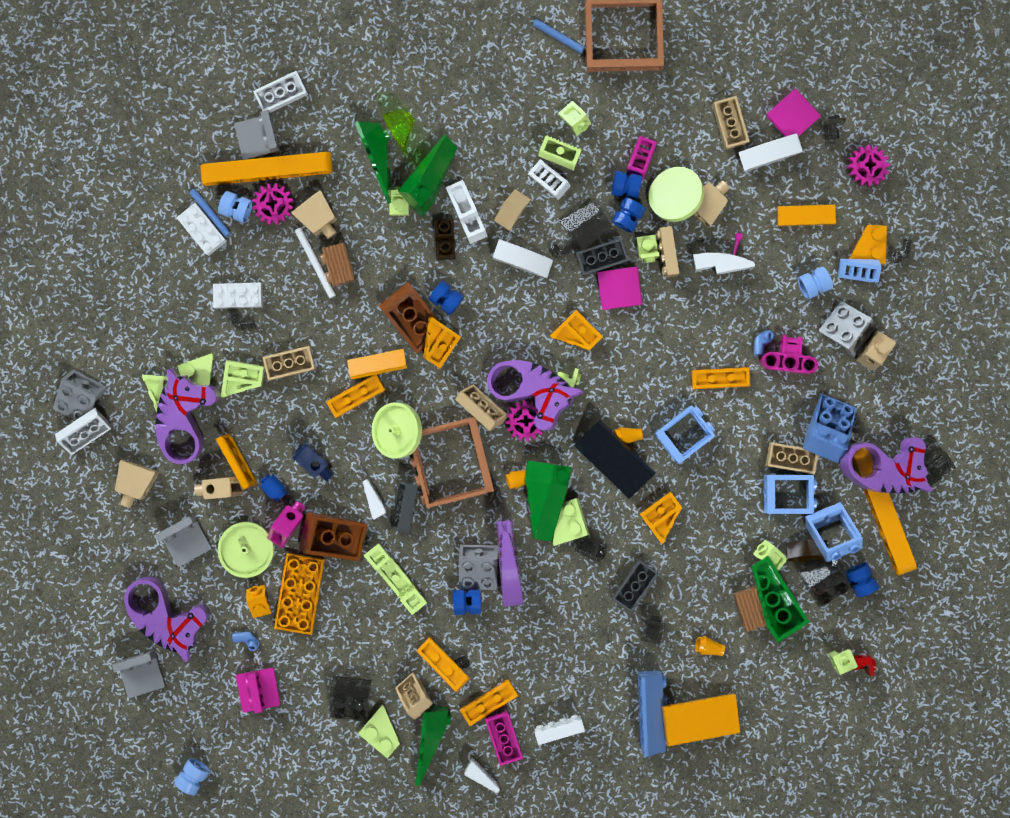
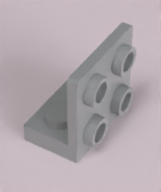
M268 110L260 111L261 117L234 123L243 160L280 152L272 115Z
M840 301L821 326L819 332L843 346L850 356L855 357L877 327L871 317Z
M73 369L61 379L53 409L76 421L94 408L96 400L105 393L107 387Z
M194 515L155 535L159 542L164 541L178 567L212 549Z
M460 545L459 589L497 590L498 545Z
M155 650L118 661L112 665L114 672L120 671L128 698L166 686Z

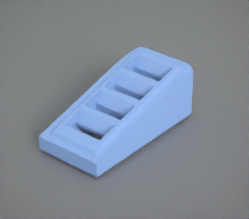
M840 259L839 278L879 282L881 273L879 260ZM847 265L850 266L849 272H846Z

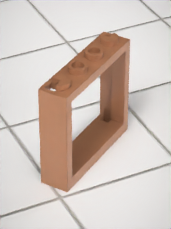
M585 0L586 72L662 70L664 67L662 0ZM656 7L657 58L593 60L592 8Z
M475 417L422 430V436L469 424L485 487L431 500L419 448L417 447L410 459L412 467L417 468L418 475H415L417 485L422 488L423 493L420 494L422 505L426 504V508L494 492Z

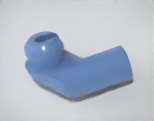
M764 331L755 338L754 356L762 357L764 355V346L774 338L772 331Z
M251 632L232 634L233 643L245 642L250 651L258 649L259 640Z

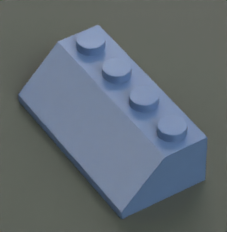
M661 671L638 672L640 745L644 757L666 752L665 746L667 745L662 715V706L667 705V696L663 695V688H666V676H663Z

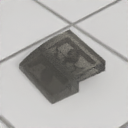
M590 199L559 221L560 225L574 239L581 250L586 249L613 228L612 224Z
M928 435L923 439L926 446L924 465L927 472L930 473L927 482L932 486L956 466L948 454L941 449L934 436Z

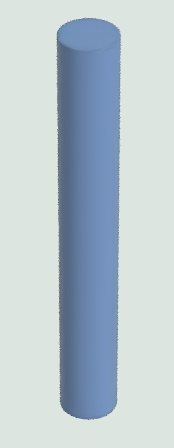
M535 19L534 27L580 54L583 53L584 46L540 20Z
M195 188L192 189L189 194L224 237L231 234L229 229Z

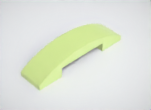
M379 543L364 555L412 615L427 604L415 585Z

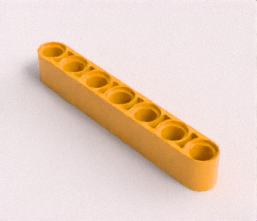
M318 152L207 163L200 165L202 185L212 186L333 173L330 152Z
M858 449L852 457V462L857 475L863 478L872 473L873 458L866 449ZM863 488L895 573L900 576L917 569L915 559L890 494L874 492Z

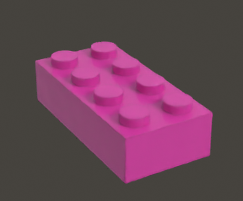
M508 710L486 717V725L500 766L523 759Z

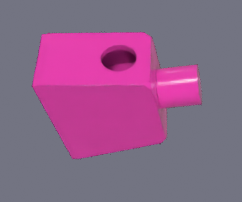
M295 502L292 507L287 505L270 527L267 539L283 549L301 524L302 512L305 506L300 502Z

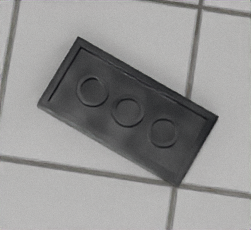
M601 420L574 445L628 499L655 475V472Z

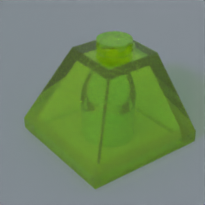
M404 108L383 114L384 122L403 155H407L414 132L413 122L415 120L410 111L406 113Z

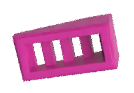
M639 136L627 167V175H642V180H644L657 144L656 141ZM640 144L650 147L651 149L648 150L640 147ZM637 152L644 153L648 155V157L637 154ZM637 159V160L643 161V162H645V164L636 162V161H634V160Z

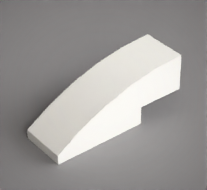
M793 134L741 151L739 156L744 171H750L802 153L803 150L798 134Z
M462 180L446 187L469 243L472 244L486 238V230L464 181Z
M500 239L493 255V260L544 278L548 277L553 262L552 259Z
M693 254L696 271L715 268L716 275L755 267L753 261L731 254Z

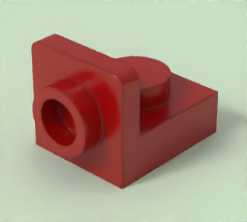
M868 654L853 656L857 664V668L853 670L864 669L865 666L866 674L874 676V671L876 670L875 659H872Z

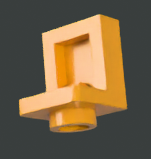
M265 585L253 586L246 590V602L253 618L272 614V609L266 596Z

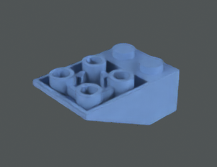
M821 393L807 429L802 449L839 463L848 451L857 408Z

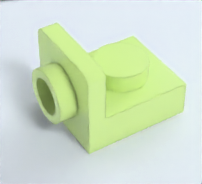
M573 101L558 113L577 136L584 132L591 124L587 114Z
M393 187V190H391V203H389V215L409 216V204L398 193L400 187Z
M656 235L636 238L639 261L644 260V263L655 262V259L660 256Z
M577 368L574 369L572 379L568 378L569 374L562 372L557 374L571 388H574L575 384L579 385L581 378Z
M766 540L753 553L760 560L768 556L777 571L787 561L786 556Z
M847 649L841 653L836 651L828 653L834 670L841 675L857 668L851 650Z

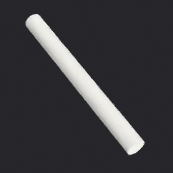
M302 228L296 229L295 233L329 299L333 298L336 294L331 284H328L325 272Z

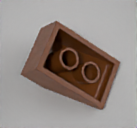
M407 282L378 306L417 354L425 347L428 318L431 316L437 321L439 320L411 284Z
M307 512L299 549L305 554L360 561L368 524L325 514Z

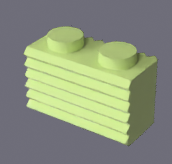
M547 135L544 138L538 156L574 171L581 149L574 148L573 145H567L555 138L552 139V137Z

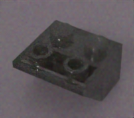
M817 560L799 571L803 584L818 608L828 604L834 598L845 594L851 589L844 567L838 560L829 562Z
M333 675L329 694L330 717L368 721L372 680Z

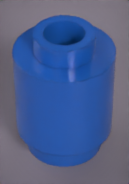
M267 474L260 481L262 484L260 486L261 490L271 500L274 499L276 503L287 493L286 487L274 474L272 476Z

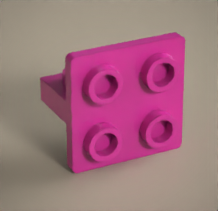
M273 667L236 675L242 712L254 711V714L260 713L265 708L276 707L281 704Z

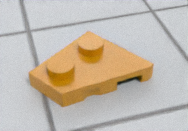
M867 225L849 259L879 260L880 264H886L887 226Z
M575 310L550 335L554 339L587 350H591L603 338L578 310Z
M430 316L428 318L423 358L441 369L461 336Z
M668 492L639 515L658 541L663 544L682 506L674 495Z

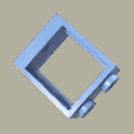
M692 405L687 407L654 433L677 464H680L715 437L713 433L715 431L714 427L709 422L705 423L702 419L703 413L697 406L695 408ZM690 413L706 436L681 454L664 432Z
M764 475V513L814 514V509L817 508V500L814 498L817 482L814 479V475ZM775 480H806V508H775Z
M841 502L805 516V526L826 562L836 561L842 556L856 553L862 548L863 538ZM840 520L851 540L828 549L816 529Z

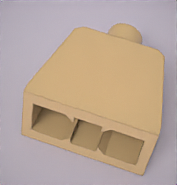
M721 181L716 187L710 182L704 185L703 202L694 215L707 228L713 224L728 202L724 194L730 187L724 181Z
M320 190L291 212L315 236L323 232L326 238L330 239L337 233L331 225L337 219Z
M875 330L856 361L872 371L883 364L896 342L882 332Z
M120 460L115 484V491L123 494L120 505L131 508L135 498L139 500L145 499L159 472L127 460Z
M237 477L202 480V484L195 485L194 488L195 495L203 496L204 500L244 495V490Z

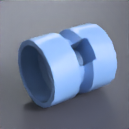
M226 191L220 200L218 214L226 217L233 216V220L245 223L252 210L253 201L244 197L238 198L237 194Z
M823 266L813 270L812 275L807 273L797 278L801 292L807 300L817 296L819 291L824 293L833 289L831 277Z
M189 758L184 765V772L179 773L174 784L184 793L194 796L201 787L200 782H203L210 773V769L202 762Z

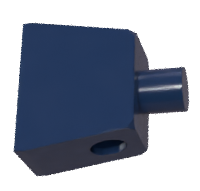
M307 440L292 454V459L314 478L319 475L327 482L334 473L327 467L328 460ZM317 461L319 465L314 467L311 463Z

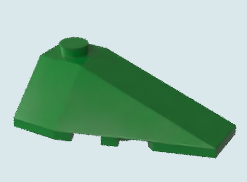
M357 121L355 122L356 128L385 199L389 204L391 203L390 147L387 141L391 139L387 129L382 130L380 123Z
M445 134L398 190V193L420 217H423L435 203L457 150L455 144Z
M527 460L524 481L528 492L527 502L530 506V523L533 539L552 541L568 489L571 467Z
M768 556L751 566L766 627L777 643L810 623Z
M430 706L423 713L416 786H420L444 735L446 725L451 723L452 713H448V707Z

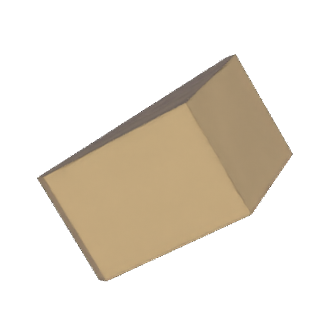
M515 189L503 203L494 221L510 231L531 199Z

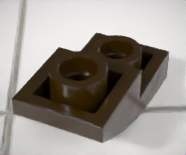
M454 218L435 219L436 260L456 259Z
M813 539L792 541L785 545L787 561L806 563L807 559L825 560ZM823 540L828 548L827 540Z

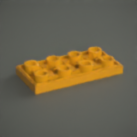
M286 553L274 629L308 635L313 634L325 562L324 558Z
M736 694L662 706L667 746L740 733Z

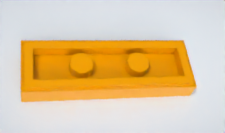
M835 205L777 207L778 226L836 224Z
M404 349L347 360L351 380L407 368Z
M749 367L691 370L692 390L750 387Z
M377 374L372 375L326 401L334 417L338 418L384 392L385 388Z
M229 433L218 437L216 441L243 490L257 484L232 435Z
M431 637L418 648L417 652L455 692H458L470 679Z
M507 679L462 707L460 712L468 725L472 726L519 695L510 680Z

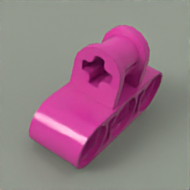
M782 335L779 352H768L760 358L761 367L772 371L811 374L816 372L819 365L816 358L801 355L803 339L800 336L792 338ZM767 356L773 357L774 364L772 366L766 364ZM787 358H790L793 361V366L791 368H787L785 366V360ZM806 360L812 364V368L809 371L804 368Z

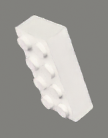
M297 71L253 91L262 111L268 110L270 113L308 95Z
M196 203L177 217L206 255L210 256L227 242Z
M262 283L213 284V308L263 307Z
M94 408L56 433L55 436L57 442L68 453L73 455L109 431L111 426L109 421Z
M573 715L570 719L562 718L556 723L555 721L549 722L546 726L538 725L534 729L538 745L585 732L581 716Z

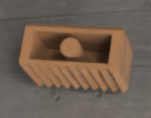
M341 243L322 248L323 254H320L322 264L327 265L328 272L325 273L328 284L332 283L333 287L355 282L356 279L346 244Z
M754 586L733 593L744 629L749 632L765 627L766 623L757 588Z

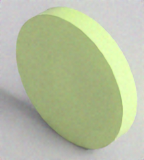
M673 167L659 174L651 184L648 196L649 204L656 215L665 221L678 222L691 217L703 202V183L698 175L688 168Z
M398 402L389 403L381 407L372 423V438L376 448L389 458H404L411 455L417 449L422 437V424L417 412L411 406Z
M240 522L229 527L222 534L218 543V557L222 566L232 575L241 578L254 577L265 571L274 556V543L267 539L269 532L261 525L253 522Z

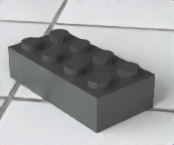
M622 238L576 252L582 276L629 261Z
M399 481L391 529L409 533V530H411V518L414 516L413 508L416 505L415 497L418 493V485Z
M638 559L611 599L632 613L659 573Z

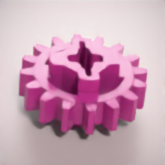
M867 145L865 150L861 146L858 148V152L854 151L852 153L853 157L848 159L851 164L847 166V169L852 171L848 175L855 177L853 182L860 181L859 186H862L864 183H866L867 188L872 183L876 186L879 184V181L885 180L883 175L889 174V171L885 169L890 166L889 163L885 162L889 157H883L884 150L878 152V146L871 149L870 145ZM863 155V161L857 162L858 158ZM868 163V165L872 166V168L869 169V167L865 166V164ZM880 170L878 175L873 178L874 172Z
M269 183L267 184V189L261 186L262 192H255L257 199H252L256 204L252 209L258 211L255 216L257 218L261 217L260 221L263 223L267 220L270 226L273 221L276 225H279V220L285 223V216H292L289 210H294V207L290 205L294 202L292 198H289L291 193L289 191L285 193L286 188L284 186L279 189L277 183H275L274 188ZM275 192L281 194L284 198H277ZM272 198L277 203L274 205V210L269 206L272 204ZM285 207L284 211L280 214L281 209ZM263 211H269L272 217L265 215Z
M523 400V405L521 406L516 402L517 408H509L512 413L507 414L510 420L506 421L505 424H510L507 431L513 430L512 437L518 435L519 441L525 437L526 442H529V437L532 436L535 440V434L542 435L538 428L530 433L531 426L535 424L534 421L528 423L527 427L524 426V423L516 422L524 419V416L531 420L535 419V417L529 414L528 410L529 408L535 411L536 414L538 413L537 408L533 406V401L527 405L526 401ZM522 409L521 416L513 419L515 413ZM514 425H519L523 428V434L518 432Z

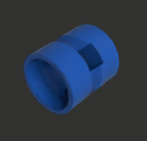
M615 171L611 195L621 197L625 194L627 198L637 200L642 175L631 174L627 176L625 172Z
M625 197L619 207L621 211L616 212L611 222L617 227L633 233L638 225L637 219L642 218L646 208L638 202Z
M442 280L431 293L428 300L436 306L441 305V310L450 316L461 303L464 295L457 290L452 291L451 286Z
M868 562L858 564L845 572L849 583L854 584L852 589L857 598L869 595L880 588L876 578L871 577L872 570Z
M470 589L467 593L465 590H453L454 615H465L466 612H469L470 615L481 614L480 589ZM466 599H472V605L467 606Z

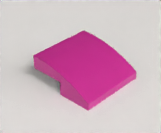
M796 88L765 115L784 137L798 134L799 137L821 117Z
M638 267L597 272L602 310L643 305Z

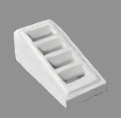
M541 159L528 173L529 176L557 200L570 188L569 182ZM542 168H545L539 177L536 176ZM550 173L549 177L543 181V178ZM556 178V181L549 186L550 182Z
M366 479L363 481V485L374 520L388 510L370 479Z
M471 758L465 769V776L498 793L500 785L475 759Z

